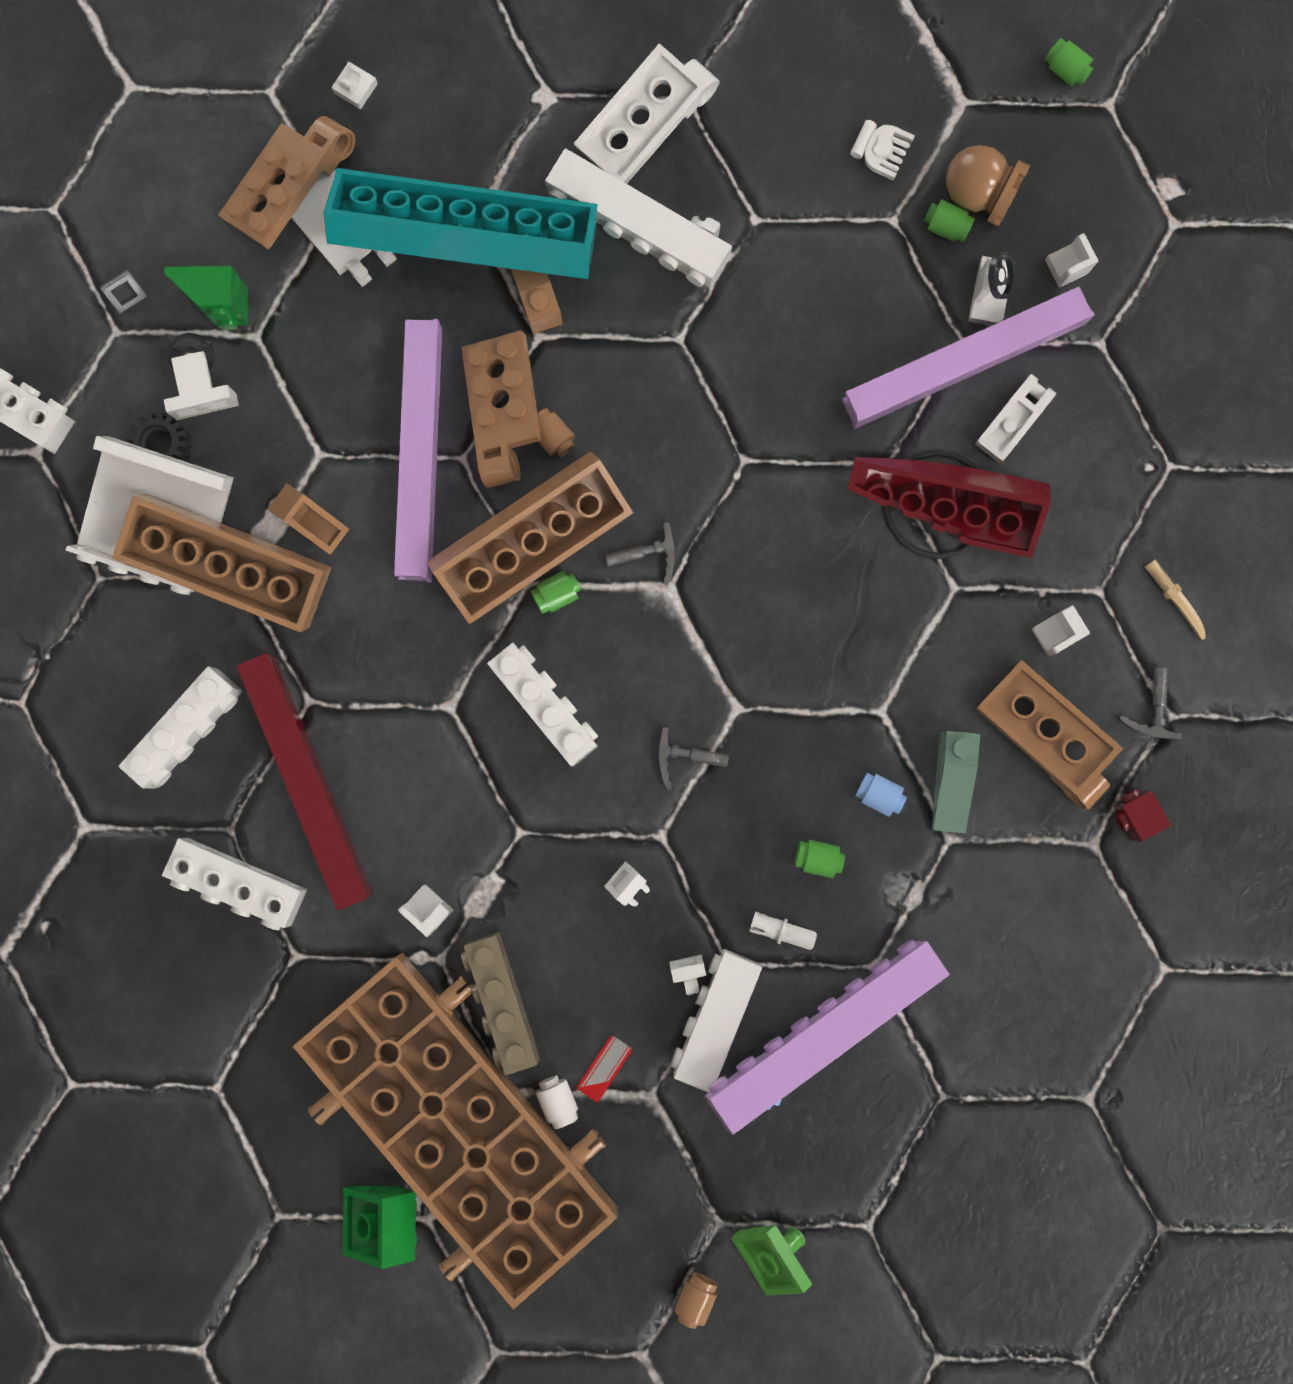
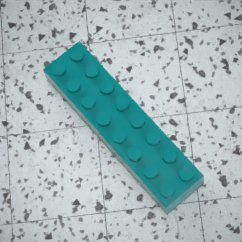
M337 168L323 214L327 244L588 279L596 232L598 204Z

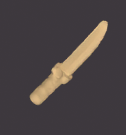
M1156 559L1148 563L1145 569L1163 590V596L1166 600L1171 599L1198 638L1204 640V626L1189 601L1182 594V588L1178 583L1173 584V581L1162 570Z

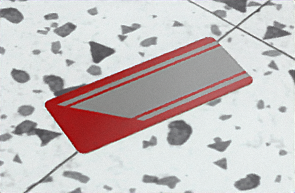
M610 1036L578 1084L577 1089L595 1102H599L631 1054L632 1048L616 1037Z

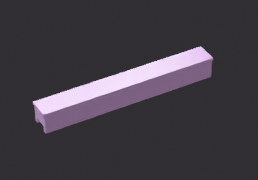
M1076 287L846 391L847 397L842 399L843 404L852 420L853 428L856 429L1084 326L1095 314L1093 310H1090L1080 287Z
M438 319L405 320L394 576H399V580H417L432 583V571L427 561L433 558L442 327Z

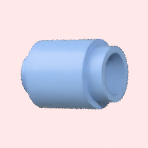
M869 773L865 775L855 795L862 799V804L888 817L893 812L899 814L907 799V796L902 794L904 787L878 774L873 776Z

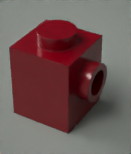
M1134 788L1120 796L1122 801L1113 806L1117 813L1114 817L1118 826L1123 832H1128L1132 841L1143 842L1171 826L1152 790L1139 791L1138 788Z

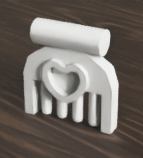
M866 120L850 154L857 159H861L864 154L865 165L869 169L890 180H894L897 174L895 172L899 170V167L886 160L890 159L901 164L903 160L893 155V152L905 156L906 151L894 146L892 142L908 149L910 147L909 143H912L915 135L892 125H883L876 129L877 125L875 122Z

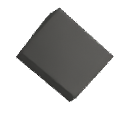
M129 270L122 272L100 286V289L119 313L147 297L137 279Z

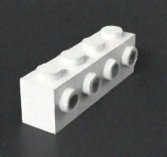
M0 368V422L55 454L75 423L74 420L65 415L68 409L51 398L48 403L38 399L41 393L22 382L20 387L10 381L14 376Z
M511 643L487 664L570 766L574 767L598 747L593 741L598 735L586 721L582 725L579 724L573 716L577 710L566 696L562 699L556 696L552 689L557 685L545 671L538 674L531 665L536 660L523 645L518 649L514 643Z
M208 666L118 767L142 788H159L170 778L172 769L190 756L194 750L193 746L198 740L207 736L214 729L215 721L237 703V697L243 690L219 669Z
M179 838L162 876L171 879V886L183 891H189L192 888L202 893L200 898L213 904H219L220 901L232 906V912L244 917H249L250 914L262 919V925L274 930L292 926L307 892V888L190 838Z
M726 949L722 950L721 955H714L708 973L713 974L708 987L702 985L695 1004L700 1005L695 1018L689 1017L683 1031V1035L687 1037L683 1049L677 1047L670 1067L675 1068L673 1072L675 1079L708 1093L710 1092L708 1087L719 1077L762 970L760 963Z

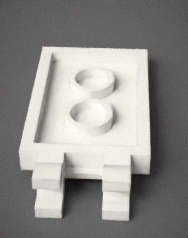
M336 170L333 171L331 176L322 172L291 219L340 276L348 270L363 287L372 278L360 260L372 250L327 244L323 212ZM373 250L386 267L397 259L392 252Z

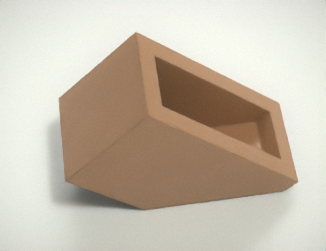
M287 483L267 509L330 555L349 531L348 527Z

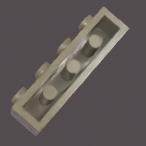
M500 932L468 942L464 945L465 952L461 953L465 970L467 972L472 971L476 983L471 985L476 1003H482L486 1016L482 1017V1023L486 1035L493 1036L496 1048L492 1049V1054L497 1068L503 1067L506 1076L538 1065L540 1056Z

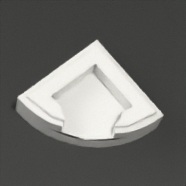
M694 216L691 219L692 223L716 237L719 236V222L709 217L705 221H701L699 216Z

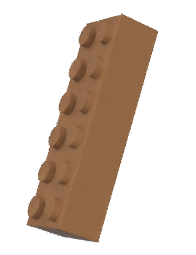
M590 451L428 560L427 564L466 621L471 624L633 514L601 460Z
M149 494L134 495L132 497L112 556L115 560L300 633L311 626L332 568Z

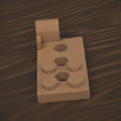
M1022 660L976 708L981 715L1051 775L1049 778L1062 788L1071 801L1083 810L1088 811L1110 787L1109 782L1101 773L1124 748ZM1020 698L1028 699L1033 705L1032 713L1029 715L1019 714L1015 710V701ZM1045 720L1053 721L1058 727L1057 735L1052 738L1045 737L1040 731L1041 722ZM1075 742L1082 746L1083 757L1081 759L1072 760L1066 755L1065 748L1068 743Z

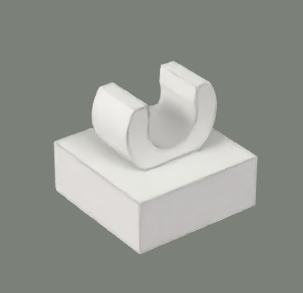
M348 62L333 84L332 90L334 94L361 110L378 83L375 77Z
M626 861L604 886L624 906L629 903L636 907L639 903L633 898L640 889L645 893L650 891L649 887L645 884L646 880Z
M702 955L670 961L673 982L684 981L687 995L699 993L697 978L706 976Z

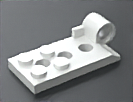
M659 43L579 136L574 145L598 168L627 184L683 118L686 117L688 119L698 106L701 107L712 97L719 85V80L696 59L690 60L684 66ZM665 84L671 88V93L667 98L657 99L654 97L653 92L658 85ZM639 109L647 110L650 115L646 123L639 125L632 121L635 111ZM617 134H624L628 137V143L622 149L611 147V140Z

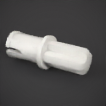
M756 911L749 931L777 940V944H781V941L808 950L814 947L817 938L816 932L789 924L786 918L783 921Z

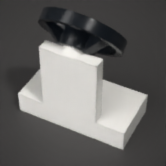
M1007 251L996 252L992 258L981 257L968 322L992 326L1003 321L1007 298L1012 293L1015 282L1014 262Z
M183 333L176 336L169 345L167 358L175 373L179 396L164 399L166 412L176 420H181L239 406L236 393L228 385L215 388L212 386L209 372L214 364L215 353L209 341L195 333ZM184 338H193L201 341L196 348L189 346L182 351L172 348L177 341ZM205 346L208 348L211 355V362L209 366L207 364L205 352L202 351Z

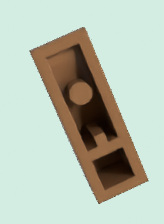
M510 269L532 334L562 325L561 311L548 275L546 273Z

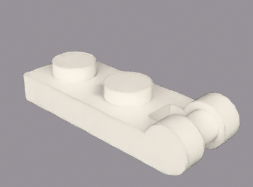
M1033 374L1027 377L975 443L976 446L1000 464L1057 394L1051 388L1046 390L1037 383L1039 379ZM1028 393L1038 400L1035 405L1025 398Z

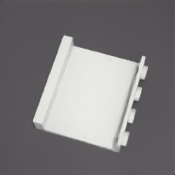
M96 436L93 449L102 452L78 542L75 545H68L66 551L77 554L76 559L82 562L96 564L99 561L108 564L107 569L120 574H127L130 571L139 574V580L158 585L160 581L171 585L170 590L190 595V591L194 592V590L112 558L132 497L134 495L149 494L221 523L234 477L110 436Z

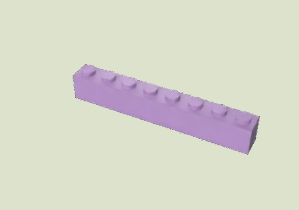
M913 939L907 941L897 949L899 954L890 961L886 958L875 964L871 968L873 973L864 980L861 978L855 979L844 988L846 993L837 1000L831 997L819 1005L817 1009L820 1012L811 1019L806 1016L791 1026L793 1032L783 1039L778 1036L769 1041L763 1047L765 1050L763 1054L756 1059L750 1056L736 1066L738 1072L727 1079L723 1076L713 1082L708 1087L710 1092L704 1097L725 1129L734 1135L948 977L950 974L927 941L915 942Z

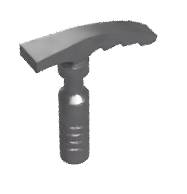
M669 522L663 524L665 531L663 543L659 540L655 541L653 545L645 547L639 545L607 553L605 556L608 567L641 559L650 553L656 552V554H660L664 551L668 556L665 558L668 567H666L664 584L668 585L672 577L675 547Z
M1154 668L1153 705L1155 706V718H1152L1153 726L1147 728V725H1138L1137 722L1131 721L1125 716H1120L1118 720L1125 726L1144 735L1179 740L1182 739V733L1170 732L1163 728L1166 725V719L1163 718L1164 707L1167 705L1168 668Z
M663 727L659 763L662 779L667 790H671L669 772H667L668 762H666L669 755L673 758L681 756L689 758L690 761L727 768L729 755L696 748L691 750L683 749L675 744L669 747L668 728Z

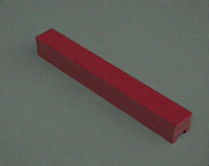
M265 653L237 665L243 684L337 911L369 898V896L373 895V892L276 658Z

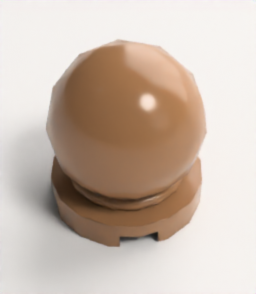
M984 145L967 147L957 153L949 163L946 173L947 190L951 200L960 208L971 212L987 210V213H991L987 222L999 227L1031 165L1018 160L1015 168L1013 165L1009 167L1005 156L994 147Z

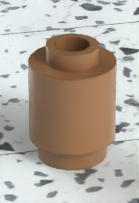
M545 408L537 413L542 440L538 442L551 457L559 455L561 458L575 446L572 442L575 434L555 412L551 413L548 408Z
M697 1272L693 1273L691 1279H687L674 1309L675 1313L679 1316L678 1321L681 1324L692 1329H696L697 1325L704 1326L718 1295L716 1292L718 1286L716 1281Z

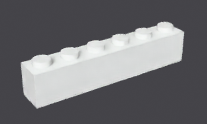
M566 148L545 180L549 197L598 204L596 222L604 226L603 229L609 235L617 239L623 237L631 242V246L636 251L644 255L652 254L659 259L658 261L662 266L671 271H675V269L686 274V278L692 284L698 287H703L704 285L711 289L730 259L732 245Z

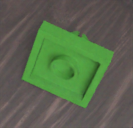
M776 1225L742 1229L731 1237L766 1296L804 1293L812 1285L794 1255L800 1247L805 1245V1238L797 1228L790 1227L782 1235Z

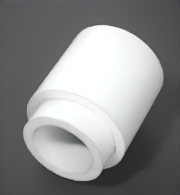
M555 1075L539 1083L540 1089L535 1093L547 1122L552 1123L554 1129L565 1127L578 1119L576 1113L578 1107L565 1078L559 1080L558 1076Z

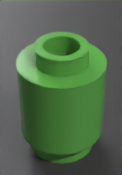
M1062 38L1056 42L1044 59L1049 64L1048 68L1071 87L1076 82L1082 85L1094 70L1090 66L1093 58L1072 41L1066 42Z
M941 199L939 205L932 203L924 221L929 223L928 231L955 243L956 240L960 242L965 241L975 218L968 215L969 211Z
M562 570L537 583V588L531 590V593L542 614L549 610L553 613L579 599L576 593L581 588L573 573L566 575L565 571Z
M808 840V842L800 841L794 866L802 868V872L834 878L836 873H842L845 854L840 853V846L814 840Z

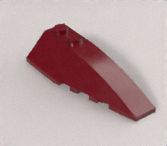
M855 457L848 484V490L883 506L890 505L901 510L902 515L911 519L916 517L931 524V528L941 533L946 531L955 535L959 541L967 545L1028 558L1033 557L1051 504L1049 483L982 469L917 460Z

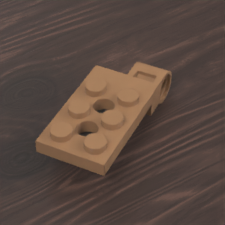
M321 116L315 120L305 136L281 123L218 216L269 250L322 172L331 176L340 161L346 159L352 153L355 146L354 133L327 116ZM281 174H285L283 182L279 185H274L276 178ZM267 200L265 208L260 212H256L258 204Z
M521 330L461 347L478 469L481 480L486 488L519 481L521 478L520 465L515 452L511 448L542 441L526 335ZM498 364H504L505 368L502 375L492 378L491 372L493 368ZM502 394H508V403L502 408H496L497 398Z

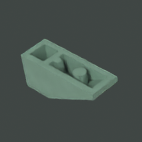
M953 731L939 733L932 830L966 833L978 768L980 734Z

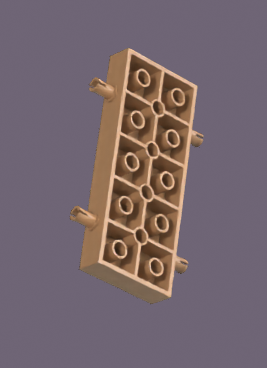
M401 953L293 1046L329 1089V1092L308 1108V1112L313 1117L324 1108V1111L315 1119L318 1124L323 1125L329 1117L343 1106L460 1245L444 1261L439 1263V1268L443 1274L448 1270L446 1278L453 1281L457 1275L474 1262L514 1310L617 1219L618 1206L585 1169L584 1165L598 1151L604 1148L606 1143L601 1136L597 1137V1131L591 1129L572 1148L567 1147L507 1075L505 1076L502 1069L497 1068L495 1061L454 1014V1009L473 994L472 984H469L463 991L459 992V989L468 982V979L461 975L443 993H436L407 957Z

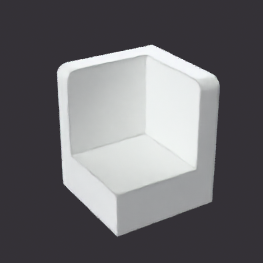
M1083 233L1077 236L1071 245L1048 255L1045 261L1060 288L1087 275L1097 264L1098 259Z
M1073 605L1063 609L1032 629L1047 656L1057 654L1090 634Z
M423 885L398 911L428 937L453 912V909L431 888Z

